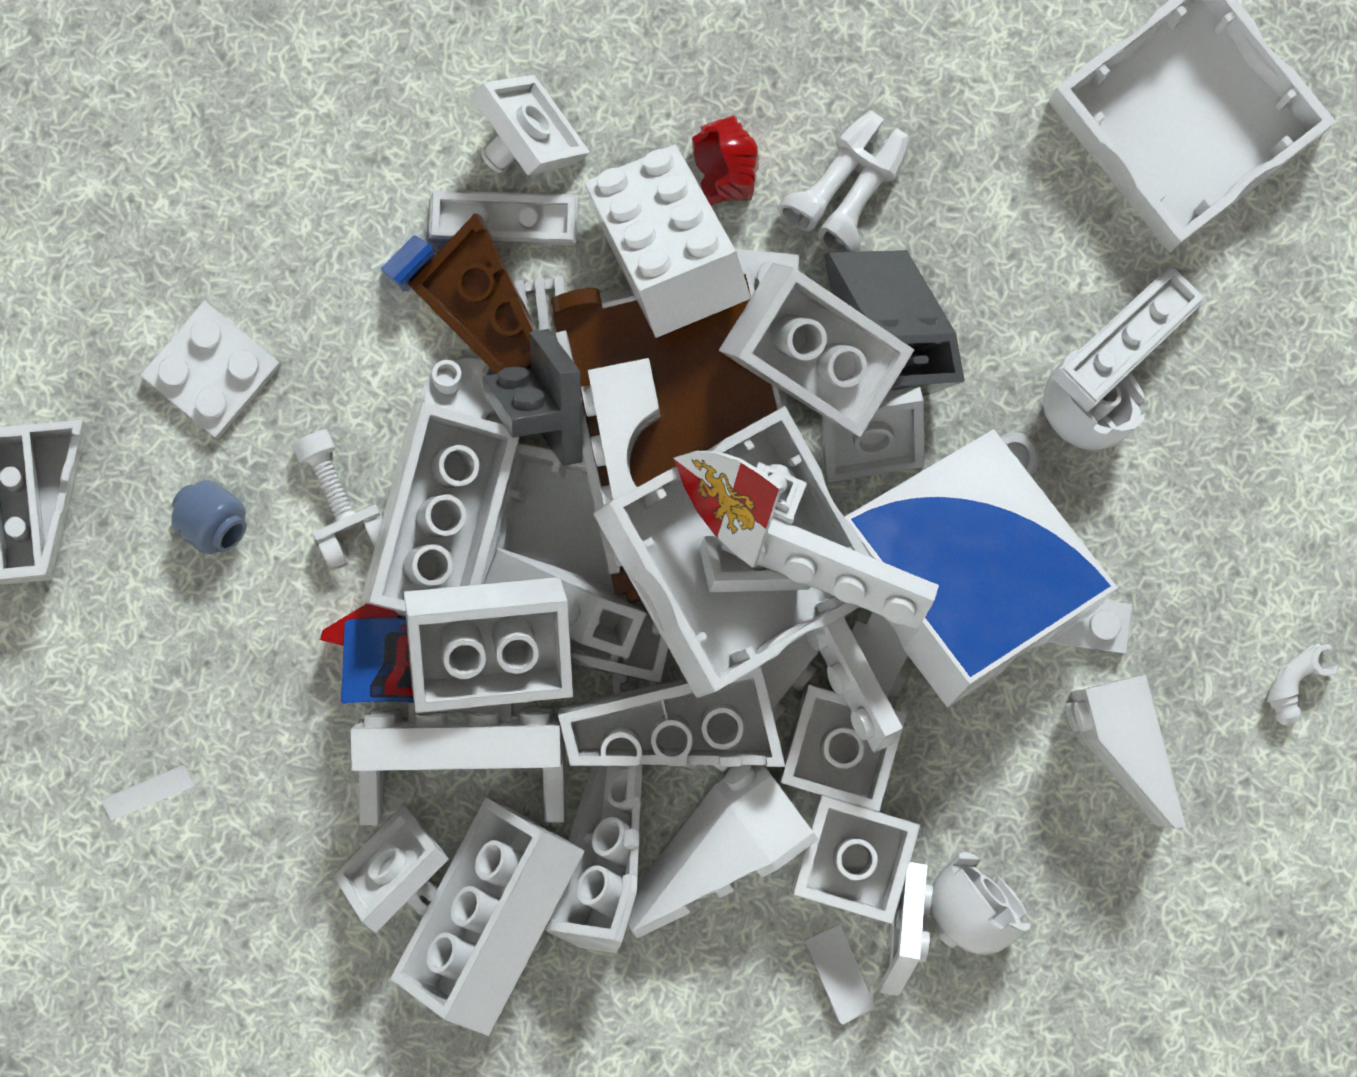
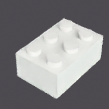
M560 577L404 592L411 681L416 713L573 697L568 601Z

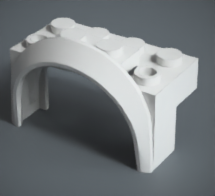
M534 701L416 713L414 703L397 702L391 709L371 710V715H365L364 719L351 729V771H359L360 825L381 824L385 770L543 768L544 822L565 821L567 814L565 742L558 715H553V707L538 706ZM454 711L476 712L468 714V722H447V714H444Z

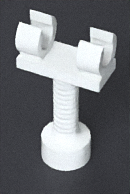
M328 429L314 432L295 441L291 446L299 464L308 463L314 467L313 471H316L315 475L318 476L317 480H320L319 484L324 489L323 493L328 498L327 502L332 507L331 511L334 512V516H337L335 523L313 532L327 565L333 569L349 562L337 535L364 523L375 546L383 515L376 504L357 513L351 510L350 502L345 497L346 493L341 488L342 484L337 479L338 475L335 474L336 471L333 470L332 462L329 461V455L336 447Z

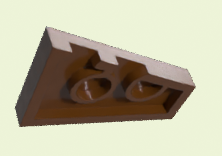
M474 213L408 285L496 374L507 367L531 368L529 332L537 331L482 217Z

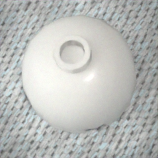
M1074 350L1054 369L1047 380L1043 396L1045 416L1053 430L1063 440L1077 448L1093 451L1114 447L1144 421L1145 413L1141 415L1139 407L1145 401L1143 391L1135 377L1129 373L1087 413L1052 378V375L1078 351Z
M964 851L950 861L934 880L931 911L937 922L933 927L938 937L951 948L958 945L971 953L981 955L997 953L1015 942L1030 929V923H1021L1020 921L1027 912L1015 892L999 876L996 884L989 877L980 873L975 865L982 859Z

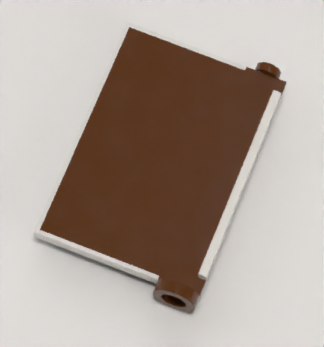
M745 268L742 271L750 296L752 297L755 292L750 268ZM583 288L559 294L550 300L557 332V341L580 370L581 387L590 385L588 370L649 358L661 417L642 431L633 446L630 458V472L636 487L675 468V457L697 450L707 451L724 439L782 408L778 388L719 351L749 300L657 338L635 295L602 303L599 289ZM581 390L582 453L595 511H598L604 507L601 486L610 485L606 465L599 467L596 465L591 436L600 435L597 416L587 417ZM599 525L615 595L626 594L628 603L642 601L623 566L616 567L612 546Z

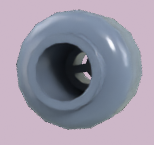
M204 480L194 485H187L173 499L172 507L174 509L171 514V526L179 536L199 552L204 554L227 552L235 547L244 536L247 528L245 507L239 499L217 482Z

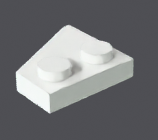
M912 862L909 864L894 920L890 924L887 946L891 947L890 966L884 977H881L879 993L899 996L918 962L926 961L930 933L922 931L923 915L928 916L930 913L933 885L926 884L927 865Z

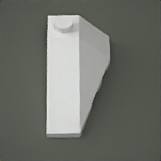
M642 765L591 767L568 840L585 852L550 921L544 931L579 948L617 953L622 944L637 894Z
M764 765L732 767L726 773L725 778L713 786L638 883L637 894L628 921V926L637 939L689 914L694 908L696 900L710 893H716L721 898L734 892L735 885L733 882L757 871L762 878L777 871L819 840Z

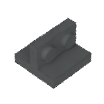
M549 329L529 332L531 368L507 367L500 370L497 374L483 376V394L512 438L541 433L563 466L581 463L580 370Z

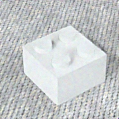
M805 685L784 756L785 767H781L778 782L879 812L901 733L891 746L873 753L868 741L860 739L855 732L851 722L852 711L844 696L813 685ZM893 709L903 727L907 713Z
M818 794L809 827L819 840L801 852L790 891L793 895L892 924L920 824Z

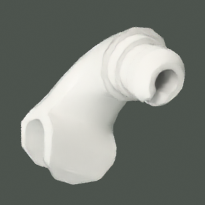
M1330 644L1309 646L1288 664H1284L1282 669L1279 670L1275 681L1270 687L1267 702H1270L1271 708H1274L1276 721L1281 725L1300 721L1301 711L1297 705L1299 701L1297 694H1299V682L1309 674L1330 676L1337 673L1338 665L1335 664L1322 668L1318 661L1322 651L1333 649Z

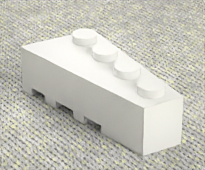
M761 665L722 689L696 698L686 678H680L561 707L558 713L570 766L719 765L724 767H741V765H766L767 767H785Z

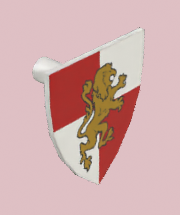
M697 450L675 457L674 461L682 484L697 513L713 534L734 554L752 568L756 567L779 496L787 489V482L784 476L777 472L768 476L741 458L719 451Z

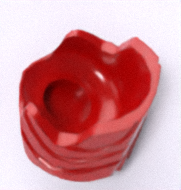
M735 115L701 126V132L692 137V150L697 168L705 175L700 184L709 204L714 205L722 203V201L729 202L733 200L751 201L755 190L754 184H756L757 180L756 171L759 170L758 146L755 140L750 137L746 130H743L742 124L738 123Z

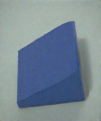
M413 235L381 267V270L403 292H408L411 289L408 284L433 259L436 252L429 243Z

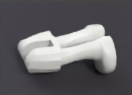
M869 110L852 123L835 141L839 152L821 178L805 191L785 195L777 207L781 216L800 230L812 231L822 218L830 200L852 171L856 169L860 172L841 204L828 217L818 232L820 242L833 252H858L860 250L861 241L857 230L860 214L870 197L883 181L895 180L909 147L911 137L896 128L890 137L879 146L880 151L876 157L865 151L867 145L873 143L878 133L877 131L884 121L881 116L872 110Z

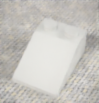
M772 263L719 351L852 434L861 437L914 349L794 267Z
M1141 675L1070 692L1072 702L1066 703L1065 709L1072 732L1080 731L1083 742L1156 826L1173 829L1185 827L1147 676Z

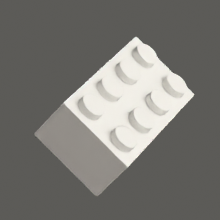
M676 144L665 149L651 151L641 159L619 168L607 169L599 176L585 181L603 233L656 338L751 299L737 252Z
M426 402L412 406L360 602L406 614L404 592L481 584L519 437L512 438L504 425Z
M485 797L390 979L444 1020L489 1036L585 851L526 815Z

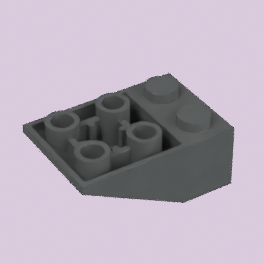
M907 250L828 252L824 254L830 292L914 349L890 390L920 386L923 396L965 382L956 332Z

